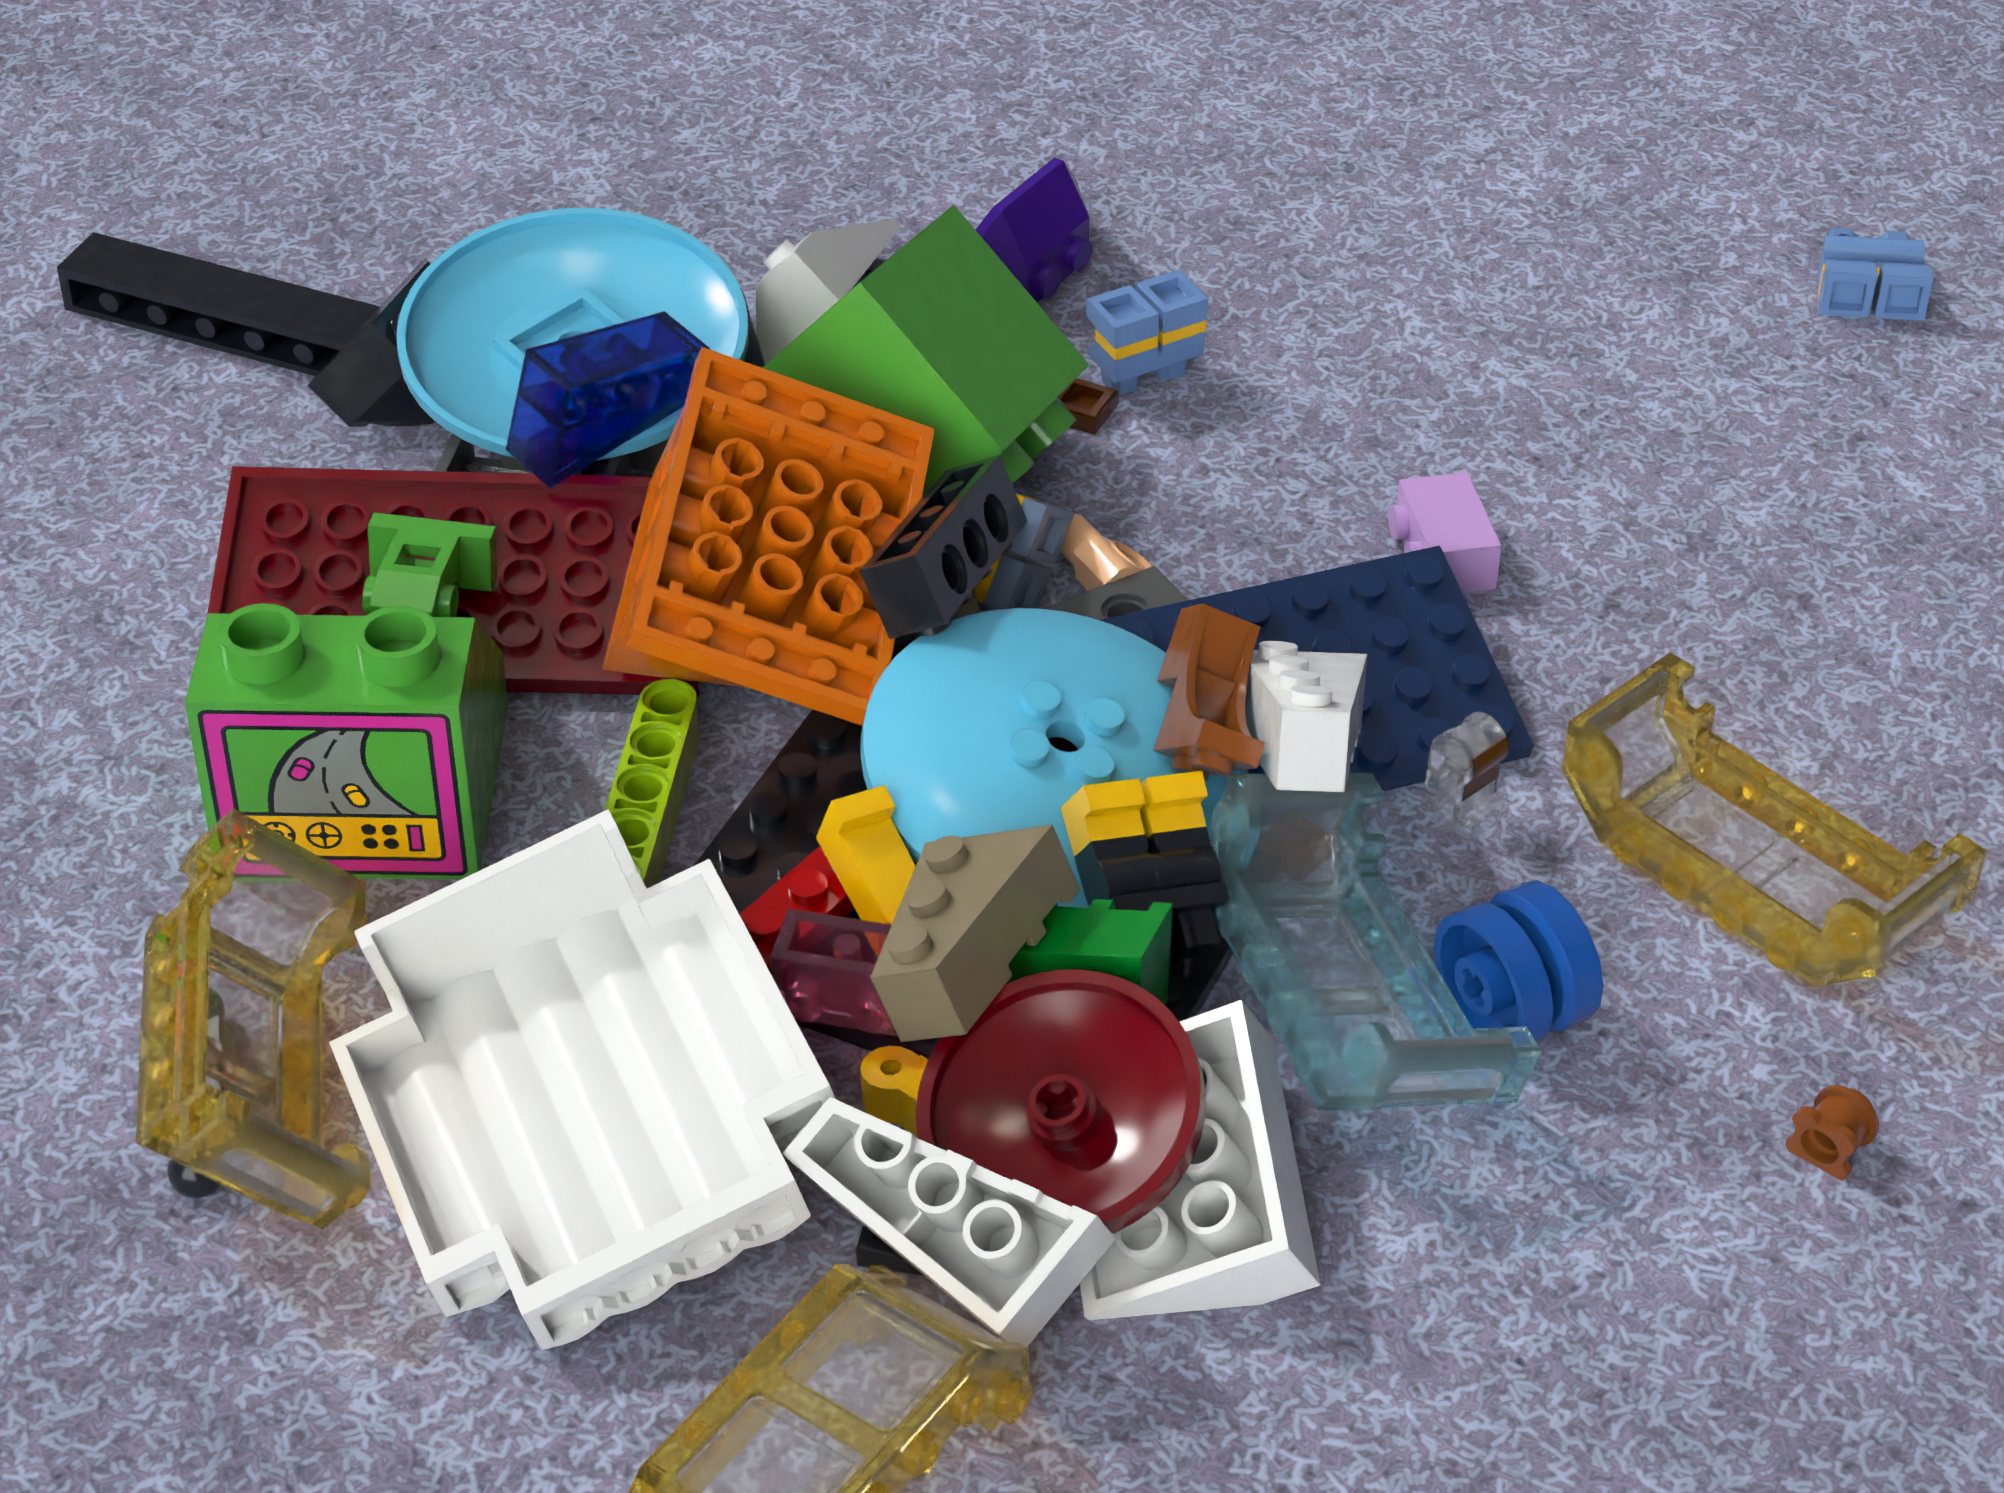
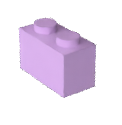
M1468 472L1399 480L1397 503L1389 506L1388 523L1393 540H1402L1405 546L1404 553L1440 545L1462 593L1496 589L1502 545Z

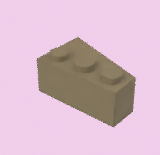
M1053 825L962 838L946 836L934 842L925 843L870 976L901 1042L966 1035L1012 977L1008 964L1025 942L1026 945L1036 946L1047 932L1042 921L1058 900H1060V903H1070L1080 891V887Z

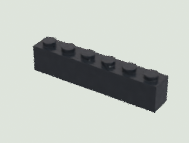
M95 232L90 234L57 266L65 310L316 376L380 307Z

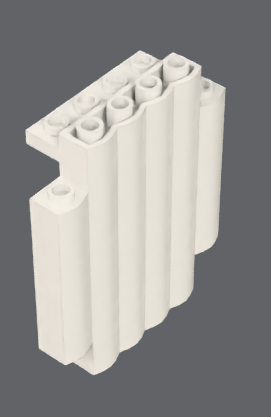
M609 809L354 931L361 950L384 989L393 1011L329 1043L426 1285L446 1317L493 1303L511 1289L520 1313L541 1350L561 1346L580 1339L594 1330L609 1316L647 1306L678 1282L695 1279L715 1272L744 1249L761 1246L783 1238L811 1216L782 1153L828 1098L835 1099V1096L710 859L646 888Z

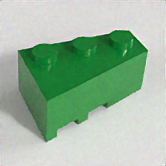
M1094 899L1089 908L1062 907L1056 903L1042 921L1047 932L1036 946H1029L1025 942L1009 962L1008 966L1012 972V977L1007 983L1029 975L1055 970L1078 969L1097 971L1130 981L1151 993L1165 1005L1168 998L1173 903L1153 902L1148 911L1116 909L1114 900Z

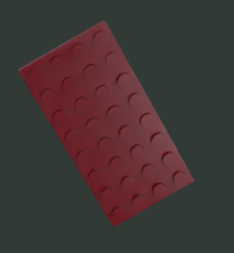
M232 466L207 615L208 613L231 614L242 607L263 603L286 607L296 615H368L369 613H364L362 598L365 581L370 575L368 524L374 513L496 526L497 581L492 592L458 588L459 603L456 617L476 618L503 652L507 692L640 695L643 689L652 682L661 679H672L602 670L651 477ZM415 556V559L431 561L436 559L433 557ZM681 680L691 685L696 691L697 697H699L701 682Z

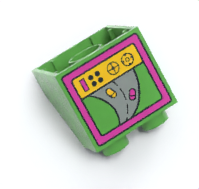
M267 603L245 606L231 614L208 613L185 698V707L216 876L461 880L481 870L508 710L503 652L476 618L431 617L425 611L410 606L384 607L366 616L296 615L286 607Z

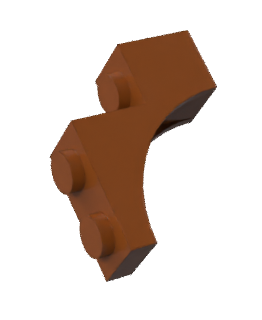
M1203 603L1182 608L1157 679V682L1173 687L1174 690L1153 751L1172 758L1170 766L1172 770L1178 773L1203 771L1204 780H1208L1210 774L1230 778L1232 771L1257 768L1265 742L1255 739L1250 735L1245 715L1248 674L1261 626Z

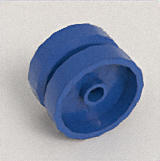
M1541 881L1523 882L1496 894L1489 903L1473 904L1446 916L1436 929L1434 943L1435 962L1438 978L1448 1004L1456 1017L1489 1051L1496 1055L1514 1054L1540 1042L1548 1032L1564 1031L1588 1020L1601 1005L1604 987L1601 964L1590 932L1574 906L1559 891Z

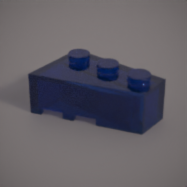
M663 311L526 349L505 450L549 488L554 487L683 408L695 361L702 347L710 349V347Z

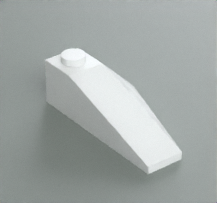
M894 219L811 232L796 246L787 239L763 261L769 271L756 285V335L765 364L853 288L899 230L900 226Z

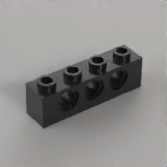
M1000 455L946 470L859 570L889 639L914 633L916 638L920 636H934L950 626V618L957 609L972 598L971 592L980 580L992 573V565L999 556L1012 548L1013 544L1011 541L1027 523V519Z

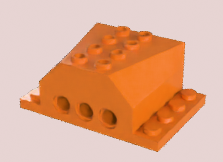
M702 347L694 364L684 408L649 481L602 670L751 688L863 726L865 712L873 689L883 671L891 663L895 638L889 639L859 570L922 499L935 429Z

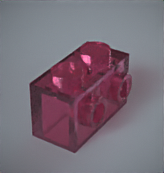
M788 908L770 956L771 975L794 1019L859 1029L870 1033L898 1036L870 978L891 925Z

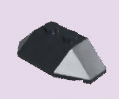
M426 258L413 269L307 385L349 427H366L368 424L419 426L436 422L420 407L409 391L399 363L396 336L398 318L403 303L416 280L431 264Z

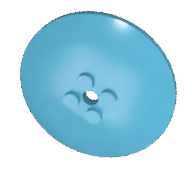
M565 208L529 213L501 221L467 236L447 249L422 272L411 287L398 318L396 336L399 363L409 391L420 407L447 431L482 449L509 457L542 462H583L622 456L669 439L684 408L694 364L701 348L704 347L744 361L748 347L749 325L746 301L734 274L713 250L694 236L658 219L636 213L601 208ZM568 349L579 352L586 351L580 355H567L563 353Z
M1011 608L970 614L952 620L950 626L934 636H920L896 655L876 683L867 705L861 732L860 757L867 789L886 786L896 806L891 819L912 860L916 863L919 860L925 843L934 842L942 837L958 836L962 838L1053 825L1080 887V891L1070 903H1060V900H1058L1057 904L1062 907L1089 908L1060 807L1083 785L1140 778L1142 783L1147 777L1178 774V772L1170 768L1172 758L1153 751L1174 690L1173 687L1157 682L1166 653L1139 636L1117 626L1064 611ZM1053 737L1067 739L1078 750L1074 752L1060 751L1054 748L1048 739ZM1247 769L1232 771L1230 778L1210 774L1208 780H1205L1208 797L1201 804L1210 844L1217 854L1220 871L1231 857L1244 826L1249 799Z

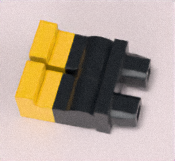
M1203 771L1147 777L1142 783L1140 778L1083 785L1060 809L1088 905L1090 906L1094 899L1114 900L1116 909L1148 911L1153 902L1173 903L1172 931L1179 956L1203 955L1220 945V928L1216 911L1229 902L1230 899L1225 881L1221 882L1218 857L1210 844L1201 802L1208 797Z

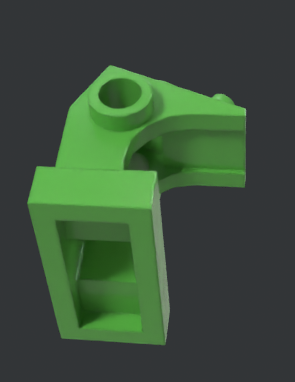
M374 513L368 524L370 575L367 577L363 589L362 605L364 613L370 614L375 610L389 606H410L425 611L431 617H456L459 603L458 588L492 592L497 581L496 526ZM415 556L433 557L436 559L435 561L415 559Z

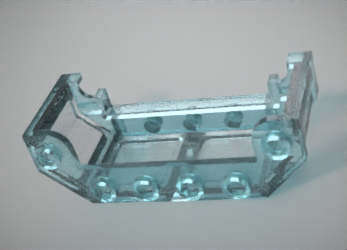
M1349 773L1344 792L1276 790L1267 774H1231L1220 802L1213 809L1211 820V845L1218 857L1221 882L1225 881L1230 899L1229 902L1216 911L1220 935L1228 943L1241 967L1244 980L1254 991L1267 1016L1270 1028L1277 1034L1293 1064L1297 1078L1303 1082L1317 1110H1376L1386 1107L1517 1103L1542 1051L1527 1026L1502 1027V1029L1475 1028V1030L1471 1027L1377 869L1387 840L1383 834H1367L1363 820L1367 804H1381L1385 796L1373 774Z

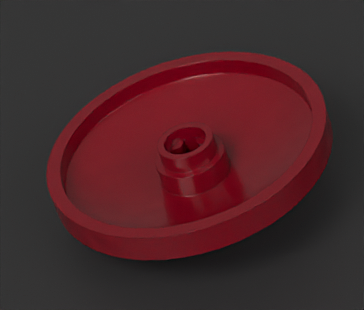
M1075 969L1041 972L1005 984L966 1035L941 1037L929 1057L921 1077L916 1104V1128L918 1139L945 1151L949 1149L973 1160L977 1165L1010 1180L1016 1179L1040 1190L1048 1197L1097 1215L1108 1230L1114 1234L1152 1211L1174 1189L1188 1169L1201 1139L1205 1121V1083L1196 1053L1183 1026L1174 1014L1151 993L1130 981L1097 971Z

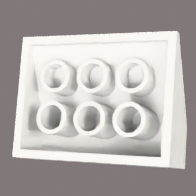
M1242 1000L1180 1021L1192 1043L1205 1083L1206 1110L1201 1139L1188 1169L1174 1189L1148 1214L1130 1226L1114 1233L1113 1236L1116 1240L1079 1283L1084 1317L1087 1320L1262 1305L1321 1285L1273 1038Z

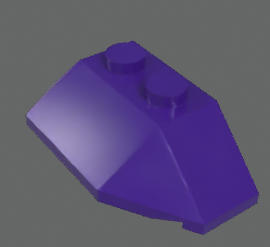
M1055 157L992 207L975 229L1036 302H1039L1043 297H1051L1058 289L1059 284L1074 271H1082L1089 262L1092 253V244L1089 241L1090 217L1075 175L1063 160Z

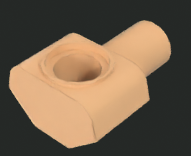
M1074 514L1060 552L1074 566L1075 578L1087 591L1152 567L1139 553L1119 541H1112L1103 537L1081 514Z

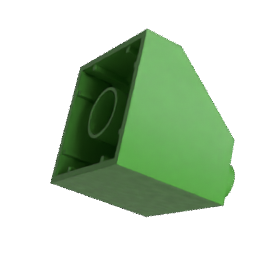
M953 204L859 282L762 368L934 428L935 431L922 494L923 498L946 470L998 455L1002 459L1011 483L1013 484L1033 466L1034 461L1032 459L1061 436L1077 420L1058 396L1089 364Z

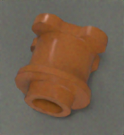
M1830 1085L1818 1093L1814 1099V1108L1803 1106L1793 1115L1792 1120L1796 1128L1795 1132L1786 1140V1147L1792 1154L1843 1181L1852 1172V1167L1849 1163L1850 1155L1859 1146L1867 1145L1874 1140L1879 1132V1119L1871 1102L1861 1092L1844 1086Z

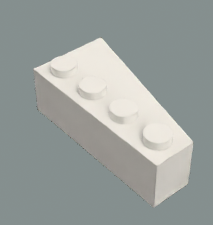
M1263 641L1259 643V650H1254L1246 686V723L1250 735L1255 739L1265 742L1259 763L1276 790L1345 791L1350 772V762H1353L1354 748L1357 747L1358 735L1362 727L1367 654L1298 652L1296 644L1283 641Z
M831 1097L828 1098L782 1153L811 1182L1020 1355L1116 1240L1097 1215L1074 1205L1072 1207L1044 1195L1034 1187L1016 1179L1010 1180L977 1165L969 1158L949 1149L945 1151L916 1138L908 1131Z

